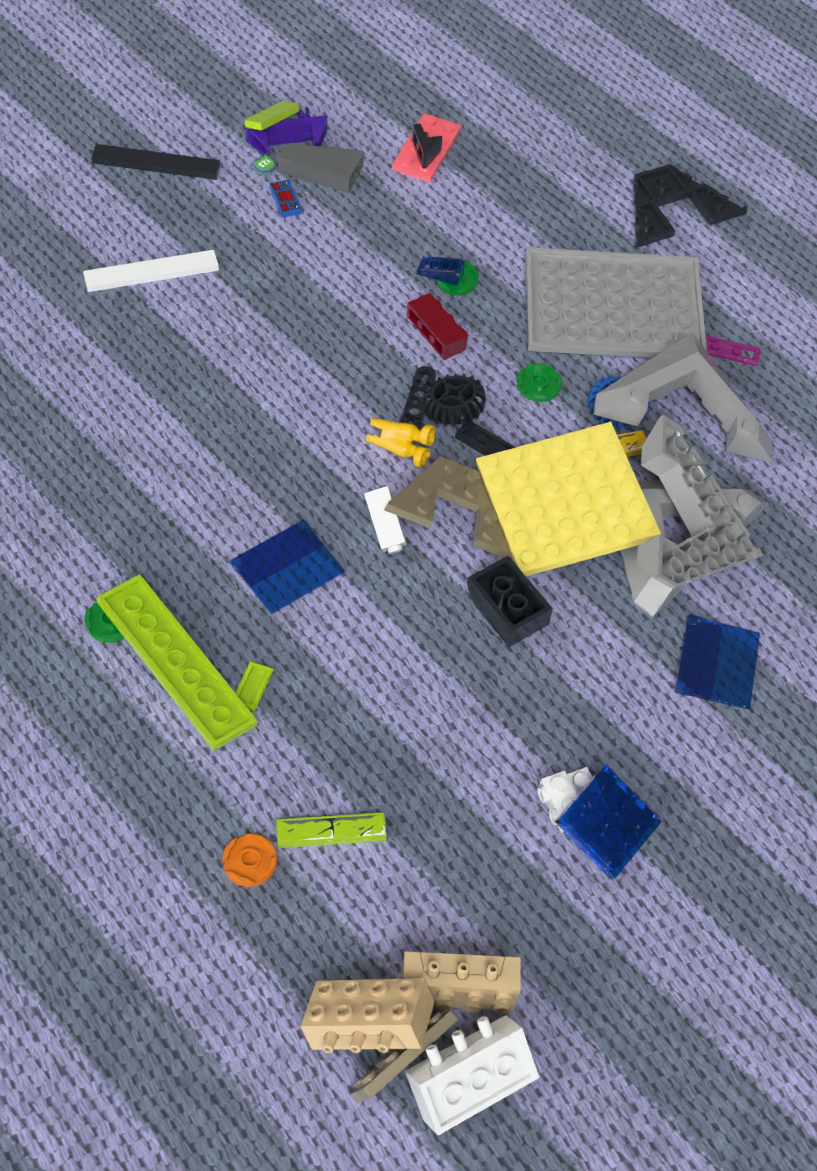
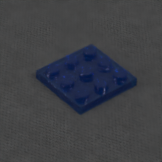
M607 764L596 772L555 820V823L611 880L619 875L662 822Z

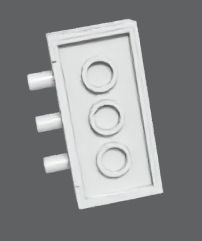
M507 1015L491 1024L488 1017H480L477 1020L480 1030L466 1038L461 1030L453 1032L452 1039L454 1044L440 1052L437 1045H429L426 1048L429 1058L405 1071L424 1122L437 1135L444 1133L539 1078L522 1027Z

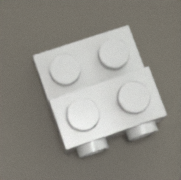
M587 767L569 774L562 771L540 780L539 788L537 789L539 799L542 803L547 804L550 810L549 818L554 826H558L561 833L609 816L610 810Z

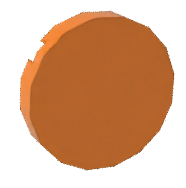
M253 833L244 834L245 836L232 839L225 847L222 857L224 872L228 878L237 885L245 887L259 886L268 881L275 873L277 866V853L271 841L262 835Z

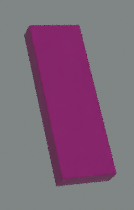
M705 335L707 352L710 356L754 366L758 365L761 348ZM742 350L755 352L754 359L740 356Z

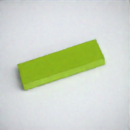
M281 101L245 119V127L262 131L300 111L299 104Z

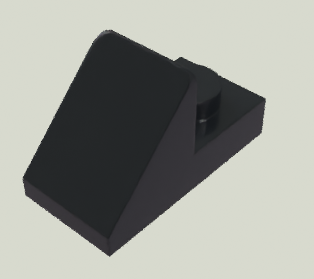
M420 123L413 124L412 143L421 167L425 169L441 152L443 137H428V133L424 132Z

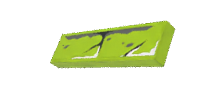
M384 812L276 819L278 848L386 841L387 839Z

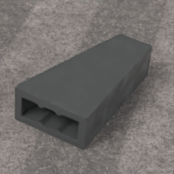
M286 143L283 150L278 152L276 163H278V172L349 193L364 167V151Z

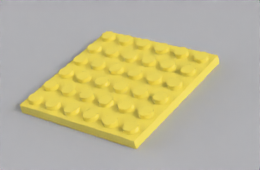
M611 422L476 458V465L494 511L498 516L499 524L513 560L525 576L641 545L653 537L661 535Z

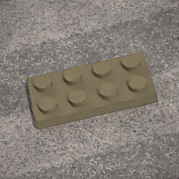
M452 1011L444 1014L437 1012L435 1015H431L421 1049H400L398 1052L395 1050L391 1054L385 1055L375 1064L378 1068L377 1071L372 1070L370 1073H365L354 1083L356 1089L350 1094L357 1103L371 1099L458 1021L457 1017Z

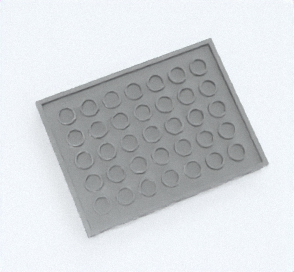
M526 248L528 351L653 358L692 332L707 351L698 257Z

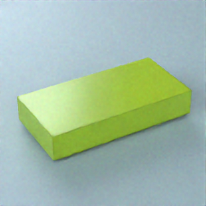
M252 661L249 662L235 693L249 711L255 713L274 669Z

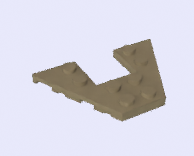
M440 456L391 499L384 508L387 512L429 528L433 523L436 496L476 512L473 546L503 558L509 556L513 560L480 472L453 460Z

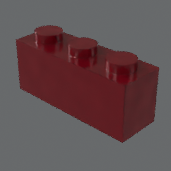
M431 293L408 302L407 318L443 360L466 350L468 340L466 331L460 328L455 322L454 317L448 314L441 302L435 299Z

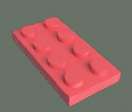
M424 113L417 124L421 123L424 132L428 133V137H443L441 152L427 168L422 169L412 143L411 133L393 162L392 170L431 183L461 132L462 125Z

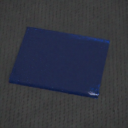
M305 520L294 524L230 560L231 566L271 615L345 573L342 566L319 540Z
M688 615L675 693L749 710L760 633L703 619L700 616Z

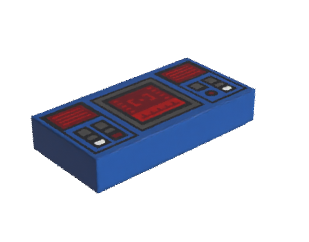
M290 180L269 183L270 192L281 218L302 214V207Z

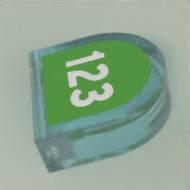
M265 153L251 162V169L261 176H270L276 171V161Z

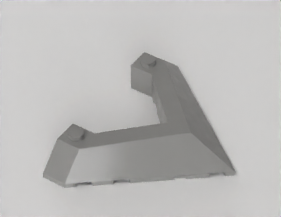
M693 332L596 395L594 415L638 427L647 411L648 402L669 395L671 391L687 386L692 392L696 391L702 398L701 403L712 416L716 415L723 423L722 428L727 432L726 451L760 461H771L772 441Z
M662 415L642 445L641 466L659 476L691 537L679 544H675L659 534L638 546L637 567L674 589L759 558L763 554L759 548L753 546L749 539L750 533L734 512V508L713 475L708 476L701 466L704 461L695 447L690 448L683 438V435L686 433L681 425Z
M637 480L661 535L665 537L663 519L665 517L682 518L662 482ZM720 487L745 527L769 505L767 501L751 490ZM639 545L620 550L624 561L626 577L632 592L633 603L654 618L683 589L684 585L672 589L638 568Z

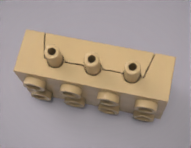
M405 951L401 979L425 978L434 1000L433 1007L439 1011L464 1008L466 1012L476 1013L480 1012L481 1009H492L494 1013L507 1014L510 1010H515L521 991L520 957L504 958V956Z
M425 978L316 981L300 1027L311 1049L323 1050L326 1053H332L333 1050L350 1049L354 1053H359L361 1049H378L382 1053L388 1052L389 1049H421L434 1006V1000Z

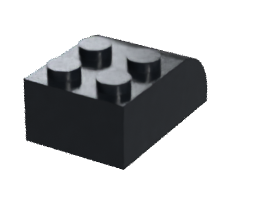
M509 556L468 577V590L475 606L508 647L549 625L553 608Z

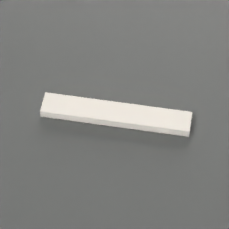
M214 250L86 270L83 271L87 291L92 292L219 271V265Z

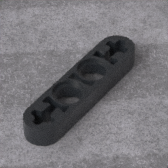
M422 366L417 369L400 421L401 423H410L411 421L419 430L422 428L426 409L424 407V397H417L414 393L422 391L426 394V388L431 386V382L436 381V372L432 367ZM424 375H428L426 384L422 383ZM416 408L419 409L421 413L414 415L411 414L409 410Z

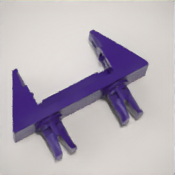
M305 106V113L299 107L300 111L297 112L298 118L282 120L262 131L246 127V141L261 154L269 158V145L311 140L313 146L321 147L327 133L328 116L311 117L308 107Z

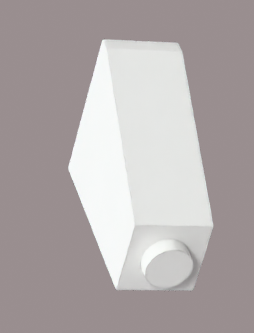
M388 486L364 493L383 552L388 551L389 554L402 551V546L407 545L400 517L384 510L387 503L394 498L393 493Z

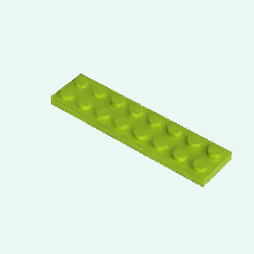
M140 574L97 596L98 605L213 751L218 750L257 726V719Z

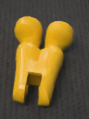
M371 418L370 425L382 429L381 436L367 434L365 441L384 448L402 458L413 457L414 466L421 469L424 468L431 450L426 447L416 446L411 442L417 441L423 445L432 446L435 439V426L427 424L422 430H419L414 424Z

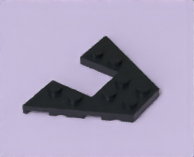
M671 164L634 174L633 193L637 248L674 237L675 229L659 209V206L690 198L710 225L745 215L748 208L746 206L740 207L729 201L727 195L718 193L716 189L705 183L701 185L692 180L693 176L686 172H681Z

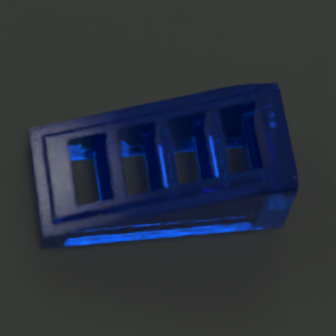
M423 256L416 274L458 286L465 270L466 260Z

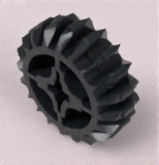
M457 373L454 376L446 374V378L438 377L437 382H431V386L426 388L424 407L430 420H434L436 424L442 423L444 427L449 424L453 427L461 424L464 427L465 422L472 423L473 418L478 419L480 413L484 412L486 406L485 389L480 384V381L475 380L473 376L467 378L465 373L461 376H458Z

